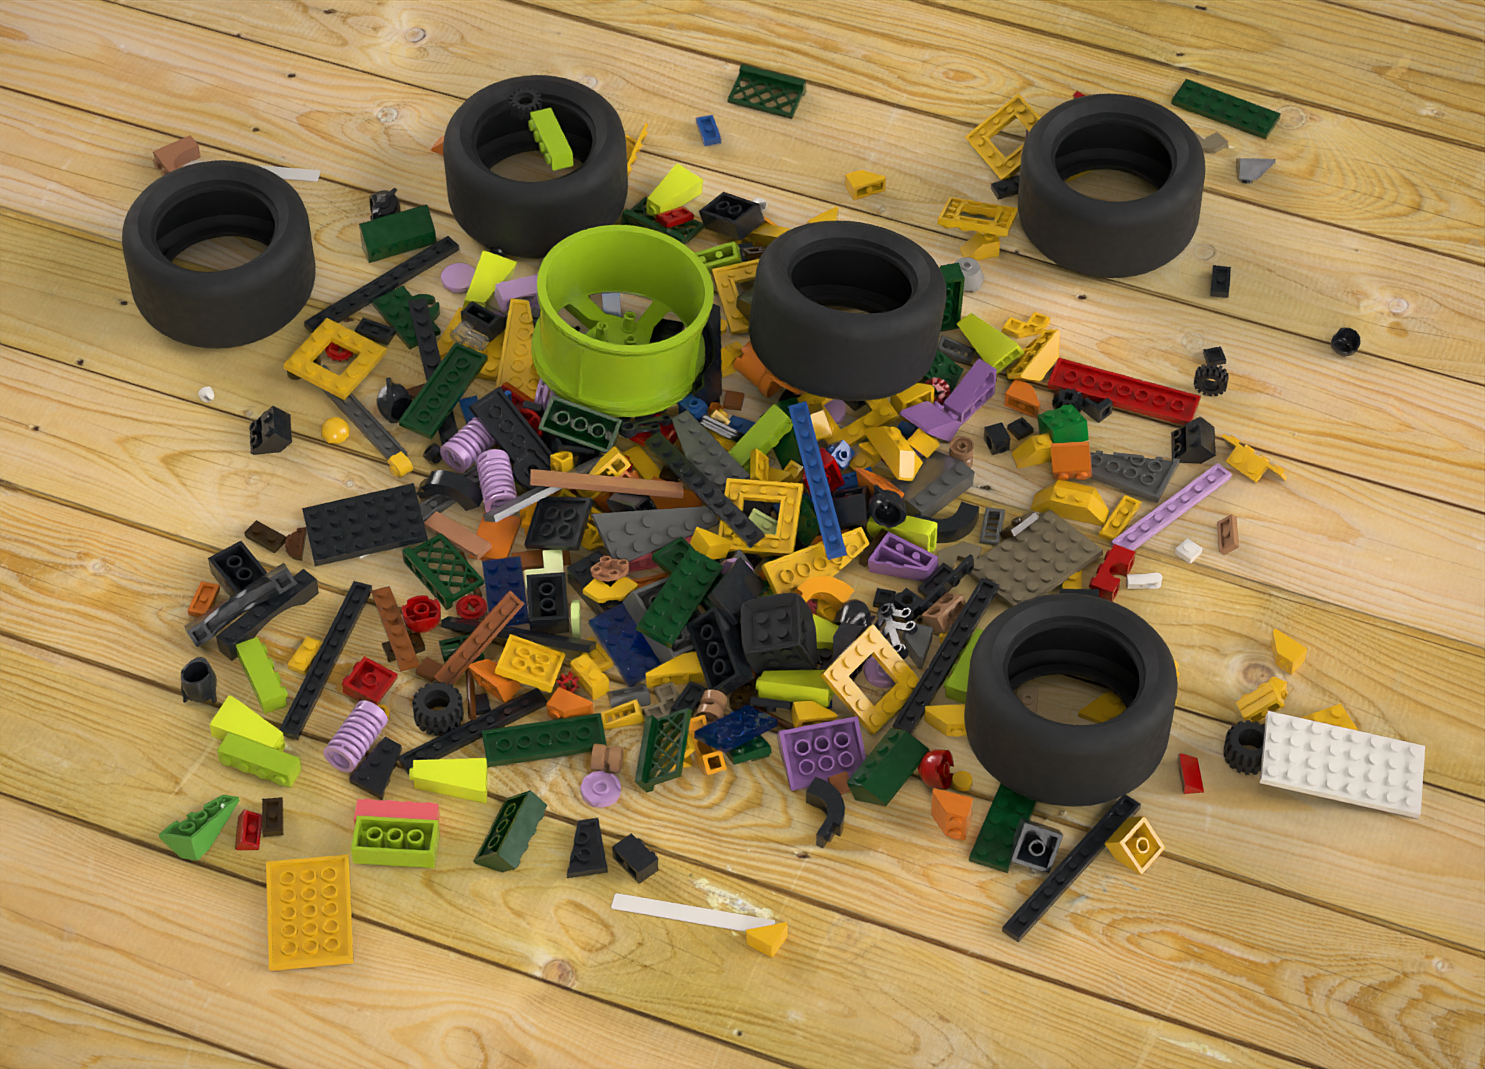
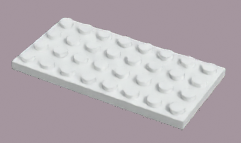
M1268 711L1266 714L1259 783L1419 818L1421 815L1425 746Z

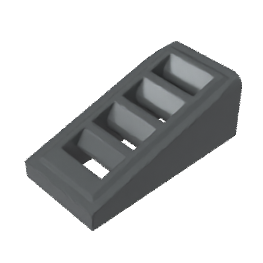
M943 335L937 347L939 351L952 361L971 364L976 350Z
M986 507L979 543L996 546L999 544L1001 537L999 533L1002 531L1005 519L1004 509ZM989 518H998L999 521L989 520ZM988 523L996 524L998 527L988 526ZM987 530H994V531H997V533H991V532H986V531H987ZM985 536H992L996 538L995 540L985 539Z

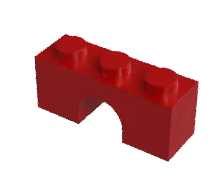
M1114 544L1111 550H1107L1104 563L1099 564L1096 577L1091 578L1089 588L1099 589V598L1113 602L1119 592L1121 580L1113 575L1127 577V574H1129L1134 565L1136 552Z

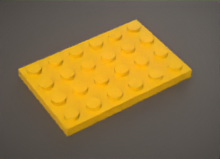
M349 854L266 862L269 971L354 963Z

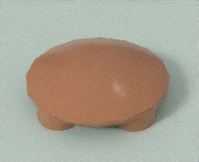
M610 556L601 557L600 562L591 567V575L600 581L618 580L629 572L628 560L611 559Z

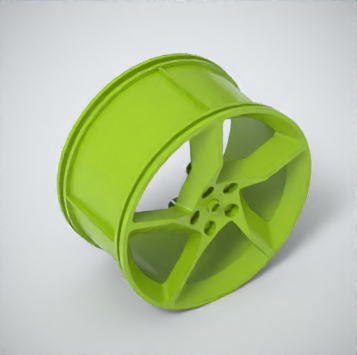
M607 225L589 228L570 235L555 245L543 259L537 275V297L540 306V316L535 325L531 345L534 367L547 387L561 399L612 417H637L657 413L672 407L689 395L693 390V382L704 367L705 344L702 332L710 316L714 299L713 282L701 259L686 245L666 234L630 225ZM619 293L639 296L653 302L638 322H635L636 314L632 311L625 312L624 318L605 314L589 298V295ZM562 308H565L590 330L585 334L580 333L569 326L557 313ZM668 312L676 314L686 327L684 331L669 339L649 344L653 328Z

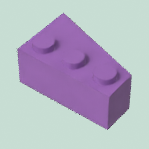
M978 359L951 395L945 399L943 410L947 413L951 411L958 416L957 420L963 425L995 394L997 369Z
M890 532L885 535L868 559L869 572L922 582L939 567L938 556Z

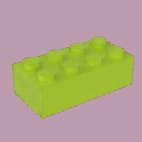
M357 815L351 846L353 863L435 868L440 839L439 820Z

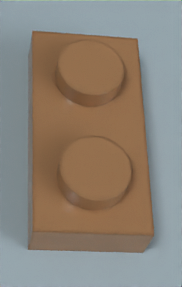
M1231 514L1217 522L1219 552L1223 555L1239 548L1237 517Z

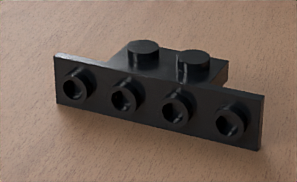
M971 554L955 569H952L943 562L918 587V592L926 597L918 605L920 616L946 592L958 586L966 574L972 572L974 559Z

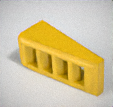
M637 699L600 712L604 730L645 722L642 708Z

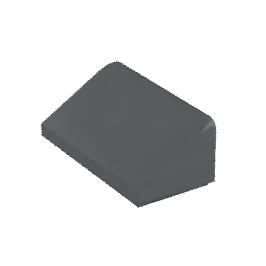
M645 684L607 692L611 708L636 699L641 707L651 704L649 690Z

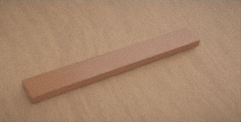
M531 469L530 485L671 498H683L684 493L683 483L534 469Z

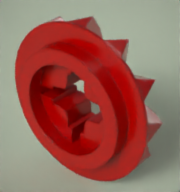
M333 342L325 348L327 358H331L333 362L336 360L339 362L341 360L348 361L349 357H353V352L341 347L343 351L338 353L341 346Z
M931 378L924 383L935 386L937 391H942L938 394V400L934 396V402L936 401L943 405L945 399L950 396L949 385L940 378Z
M478 595L464 596L456 604L457 615L464 619H476L478 621L479 617H484L487 611V603ZM469 605L475 608L474 612L469 610Z

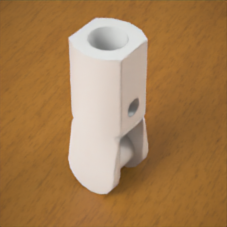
M1157 572L1127 574L1126 577L1127 589H1158L1162 583V575Z

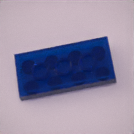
M520 556L482 561L488 611L490 612L504 595L511 591L524 605L505 626L528 624L529 615Z
M623 603L589 620L588 624L628 687L646 679L647 672L662 665L643 634L636 630L637 625Z
M746 705L696 730L694 738L725 753L777 727L778 719L770 716L768 713L755 709L753 706Z

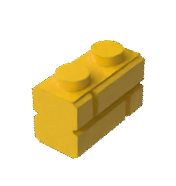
M587 653L570 662L572 677L577 676L579 678L578 684L593 701L610 691L608 677L602 673V670Z
M1270 681L1260 684L1255 691L1242 695L1240 700L1236 702L1245 721L1251 720V722H1260L1266 718L1268 711L1276 712L1286 706L1278 689Z

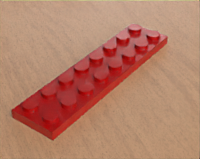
M1058 358L1047 385L1048 389L1059 391L1060 388L1066 390L1067 386L1070 390L1075 388L1076 392H1081L1083 398H1089L1100 403L1108 397L1113 401L1114 407L1180 425H1185L1193 420L1201 400L1199 395L1063 358Z

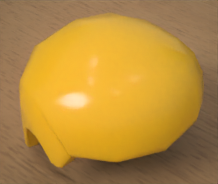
M331 417L326 419L322 425L321 437L328 443L339 444L349 437L350 427L342 418Z

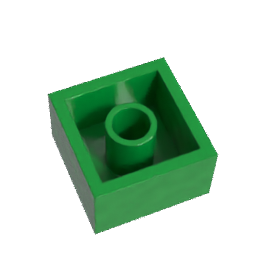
M1071 404L1063 405L1061 408L1048 410L1037 415L1039 434L1049 433L1053 443L1084 442L1089 440L1087 420Z

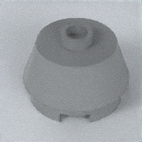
M968 257L958 259L955 263L959 262L965 277L964 291L972 290V293L976 292L984 281V274L979 263Z

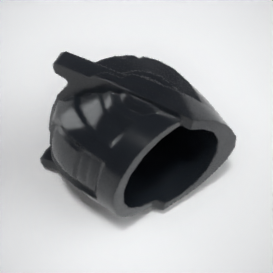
M393 188L391 191L381 190L369 196L372 214L370 220L400 212V202L395 195L397 192L396 188Z
M390 377L386 378V386L380 390L376 398L379 412L389 423H398L413 402L407 389L399 383L392 382Z
M878 485L873 486L875 492L869 501V513L874 522L887 528L896 527L904 522L907 513L903 498L894 491L883 490Z
M852 599L846 601L842 608L837 611L833 623L840 626L841 622L844 621L862 626L865 631L872 625L875 616H871V612L864 602Z
M197 657L191 660L181 670L183 702L186 703L188 699L195 702H204L211 699L212 703L217 702V678L211 665L204 657Z

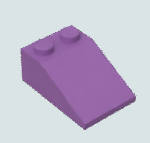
M925 401L900 412V415L927 434L951 442L962 424L957 420L958 416L951 411L945 412L943 410L944 406L936 401L934 403Z

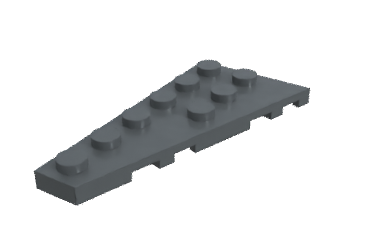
M687 410L671 418L685 457L723 494H725L727 478L750 480V475Z
M1096 450V453L1091 452V479L1158 503L1175 473L1180 459L1173 458V461L1163 460V457L1151 459L1145 458L1143 455L1117 452L1103 454V451Z
M707 506L591 515L611 559H626L628 562L662 549L681 536L684 539L693 536L696 527L707 530L719 524L716 515Z

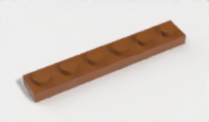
M390 586L372 590V598L400 672L419 667L417 656Z
M508 591L432 678L437 683L446 682V685H453L520 610L524 603L513 592Z

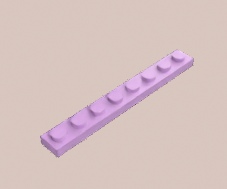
M1217 463L1112 540L1111 547L1117 544L1134 551L1230 480L1231 473Z

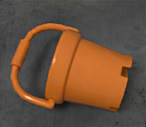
M750 341L741 349V352H743L741 357L737 356L733 369L754 384L758 391L766 398L772 397L781 387L794 392L796 395L806 393L786 384L772 374L757 357Z

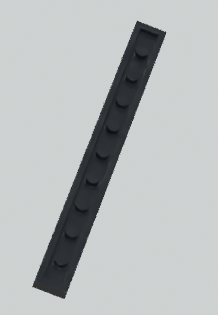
M446 236L304 321V327L310 333H313L326 318L336 323L341 322L371 304L372 300L396 289L459 251V245L452 238Z
M423 298L408 301V306L427 382L441 363L427 300ZM453 410L438 430L441 446L458 433Z
M659 431L644 442L645 446L749 548L765 537L763 531Z
M985 578L980 579L893 723L892 728L905 730L911 735L913 734L925 714V706L931 704L962 649H964L997 594L999 584Z
M353 581L279 729L283 732V736L296 740L299 739L371 594L372 585Z
M1128 795L1122 796L1003 925L1002 932L1019 943L1106 847L1104 843L1128 817H1133L1140 810L1141 804Z

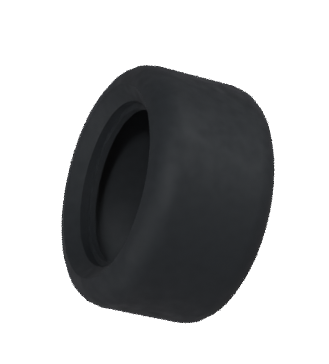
M527 75L501 80L469 97L456 110L447 125L444 135L443 155L449 205L460 227L470 237L489 249L496 247L507 255L515 257L545 258L555 245L570 235L589 228L614 225L621 215L628 193L625 131L621 119L613 106L604 97L586 85L567 78L548 75ZM525 87H528L529 90L533 88L534 92L536 90L539 92L542 100V110L552 109L572 150L573 158L583 163L579 168L562 177L540 182L515 181L490 171L494 165L508 157L524 152L540 151L539 142H536L534 138V131H531L529 128V120H526V118L520 120V117L515 118L510 112L509 97H511V93H514L515 90L519 91V88L525 90Z
M1094 94L1078 97L1058 105L1036 122L1028 133L1022 149L1018 212L1026 236L1051 261L1068 270L1088 276L1125 278L1145 274L1164 266L1175 259L1189 245L1199 223L1206 172L1205 157L1201 143L1192 129L1178 115L1166 107L1144 98L1125 94ZM1117 170L1143 178L1158 191L1137 200L1121 202L1104 201L1085 196L1070 188L1064 181L1086 171Z
M217 160L199 162L178 168L150 184L133 202L125 217L122 230V248L134 302L141 315L154 329L175 341L195 347L215 349L251 344L271 336L289 324L300 313L311 296L316 275V265L308 213L297 191L286 180L263 167L240 161ZM243 237L259 241L267 246L265 251L252 261L223 271H192L172 263L174 258L185 249L212 238Z
M839 220L813 222L795 227L772 241L764 250L758 262L749 318L751 345L757 357L772 374L790 386L816 396L844 401H869L899 394L919 382L930 370L935 359L946 303L945 278L935 260L926 250L909 238L892 230L862 222ZM825 306L846 307L870 314L845 312Z
M1060 593L1038 596L1018 603L1002 612L986 626L972 652L964 711L965 729L971 749L981 765L996 780L1012 791L1041 803L1065 807H1080L1101 804L1124 796L1138 788L1154 773L1167 749L1178 689L1177 672L1173 656L1162 637L1151 625L1133 611L1112 601L1084 594ZM1056 674L1075 675L1093 680L1109 688L1121 699L1127 709L1115 718L1102 723L1090 725L1063 724L1041 717L1029 710L1016 697L1014 690L1025 682L1041 676Z

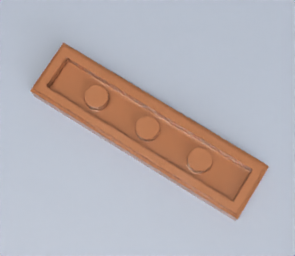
M437 511L424 522L425 528L437 535L442 533L450 543L478 560L492 548L489 542Z

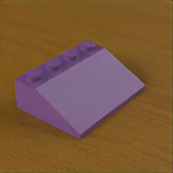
M858 716L782 730L776 734L791 791L808 788L815 776L828 782V777L847 771L850 778L866 759Z

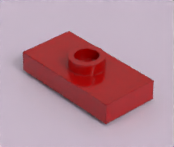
M681 206L657 214L656 221L664 227L670 228L694 220L695 214Z

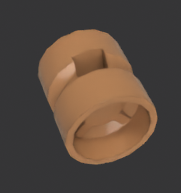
M965 436L955 437L950 442L949 456L961 460L971 468L974 454L973 441Z
M718 690L704 691L696 717L705 714L708 727L719 726L728 698Z
M594 744L591 756V769L603 771L607 768L608 772L620 773L623 762V747L611 746L607 748L603 744Z

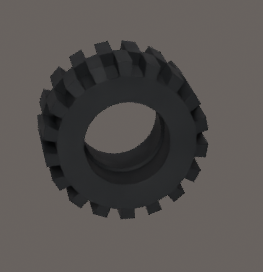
M437 681L431 685L428 683L425 684L424 688L420 687L418 693L414 694V699H412L414 720L422 732L426 730V734L431 735L434 733L435 736H439V734H445L461 725L460 722L463 721L464 715L462 696L459 690L454 688L452 684L446 685V682L437 683ZM438 706L446 707L439 711L431 710L432 708Z
M1246 720L1245 723L1240 721L1237 725H1232L1231 729L1227 731L1223 755L1226 763H1230L1231 769H1237L1236 772L1238 773L1245 772V775H1249V773L1257 775L1259 771L1261 772L1265 724L1261 725L1258 721L1251 722V720ZM1251 745L1256 747L1257 749L1249 750L1242 746Z

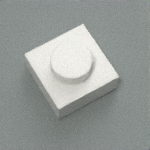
M1187 538L1175 549V554L1190 564L1202 553L1203 548Z

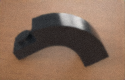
M446 470L431 471L429 477L420 483V488L416 493L421 499L437 494L448 496L459 503L465 511L478 508L483 500L481 488L476 483L463 475Z
M961 501L957 512L949 518L934 519L916 513L914 517L938 523L936 543H951L966 537L975 528L979 519V506Z
M815 776L806 791V803L819 808L826 815L825 821L816 834V845L824 848L827 842L832 841L834 834L841 836L843 832L845 805L841 794L833 785Z

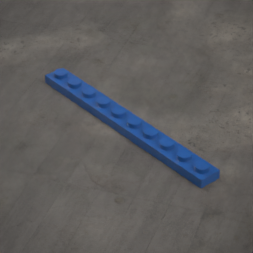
M807 402L788 406L827 558L831 560L846 556L844 541Z

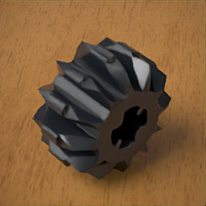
M1067 386L1066 390L1060 388L1058 392H1055L1052 405L1054 409H1058L1063 405L1071 404L1081 413L1084 399L1081 392H1076L1075 388L1070 390Z

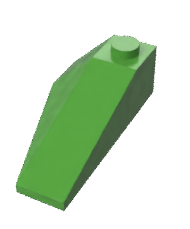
M221 795L203 805V810L187 814V819L184 821L171 823L159 834V838L180 858L192 861L198 860L210 849L240 799L236 796Z

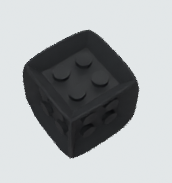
M775 594L755 598L742 604V646L748 664L759 677H761L763 671L813 670L816 668L818 656L815 622L809 606L799 594Z

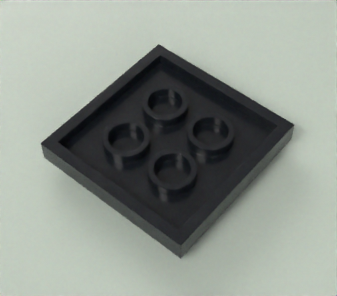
M546 496L537 501L524 543L527 549L579 551L593 500L586 497Z

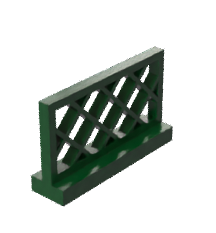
M741 64L739 75L727 100L728 103L793 119L802 96L806 94V80ZM743 80L750 84L741 87L740 82ZM763 85L766 88L757 91L755 86ZM753 88L755 93L747 96L744 91ZM778 89L782 92L774 95L772 90ZM769 92L771 97L763 100L760 95ZM742 93L744 97L736 99L734 95ZM791 93L798 94L797 97L793 99H790L788 97V94ZM785 96L787 101L779 104L776 99ZM758 97L760 100L757 103L750 102V99ZM774 101L776 104L774 107L766 106V103ZM788 105L792 108L790 112L782 110L783 107Z
M644 197L632 209H625L622 212L621 225L655 230L678 240L684 245L704 229L703 223L695 219L673 226L672 229L664 227L659 222L652 221L656 220V218L646 215V208L643 207L647 204V197ZM684 226V229H676L675 227Z
M442 533L412 550L409 547L402 550L403 561L446 610L453 607L454 601L485 584L484 579ZM439 541L444 544L443 548L433 547ZM421 551L428 552L427 557H419L417 554ZM431 553H442L441 558H430ZM445 554L454 555V560L444 559ZM429 563L439 564L438 569L429 568ZM442 564L452 565L451 571L441 570ZM464 566L466 569L465 572L455 571V567ZM439 576H450L449 581H442L439 579ZM453 576L463 577L462 583L452 582ZM466 578H475L477 580L472 584L465 583ZM450 587L461 588L455 594H452L450 591Z
M689 708L657 719L653 715L646 717L635 783L645 792L653 791L654 785L681 777L692 713ZM682 717H684L683 720L679 723V725H677L676 723H677ZM675 726L676 728H675V729L673 730V732L668 736V735H667L668 732ZM681 732L680 737L674 741L675 737ZM666 737V740L661 744L662 739ZM671 742L674 743L667 752H664ZM677 748H679L673 758L670 757L677 750ZM670 759L669 763L662 769L661 767ZM676 764L675 771L668 773ZM660 769L661 772H660V773L657 775V777H656V773H657L658 770Z

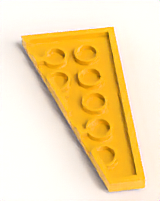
M511 298L496 388L508 382L535 400L540 376L534 367L531 353L534 325L528 300Z
M862 527L842 534L847 553L846 556L828 560L824 543L820 542L763 564L761 568L774 595L793 593L803 582L810 578L818 576L833 577L869 545Z

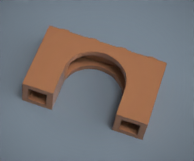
M191 135L153 151L154 166L156 169L161 170L162 176L201 158L199 145Z

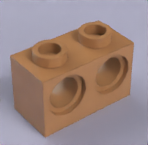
M946 592L921 616L926 626L933 627V632L945 634L953 626L966 602L961 594Z

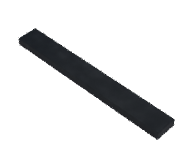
M447 616L442 619L441 627L473 632L481 621ZM505 626L496 636L508 639L509 635L512 634L540 645L590 653L596 648L595 641Z
M535 688L477 717L475 720H471L398 756V761L407 774H409V769L413 768V760H437L483 738V730L503 728L545 707L547 700L540 690Z

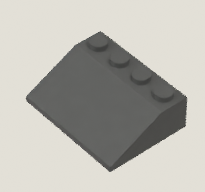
M934 451L928 458L925 456L921 458L923 463L913 481L898 480L897 478L890 481L904 493L903 500L906 505L907 516L914 517L916 513L931 518L973 486L975 472L961 460Z
M670 576L632 591L622 602L636 626ZM698 608L688 623L702 615ZM687 624L670 649L642 634L661 665L683 653L695 652Z

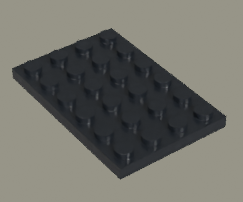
M414 483L302 508L315 567L428 541Z

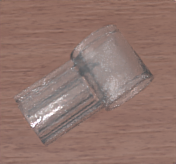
M461 321L450 333V338L454 342L465 343L479 351H484L489 342L488 336L474 330L467 321Z

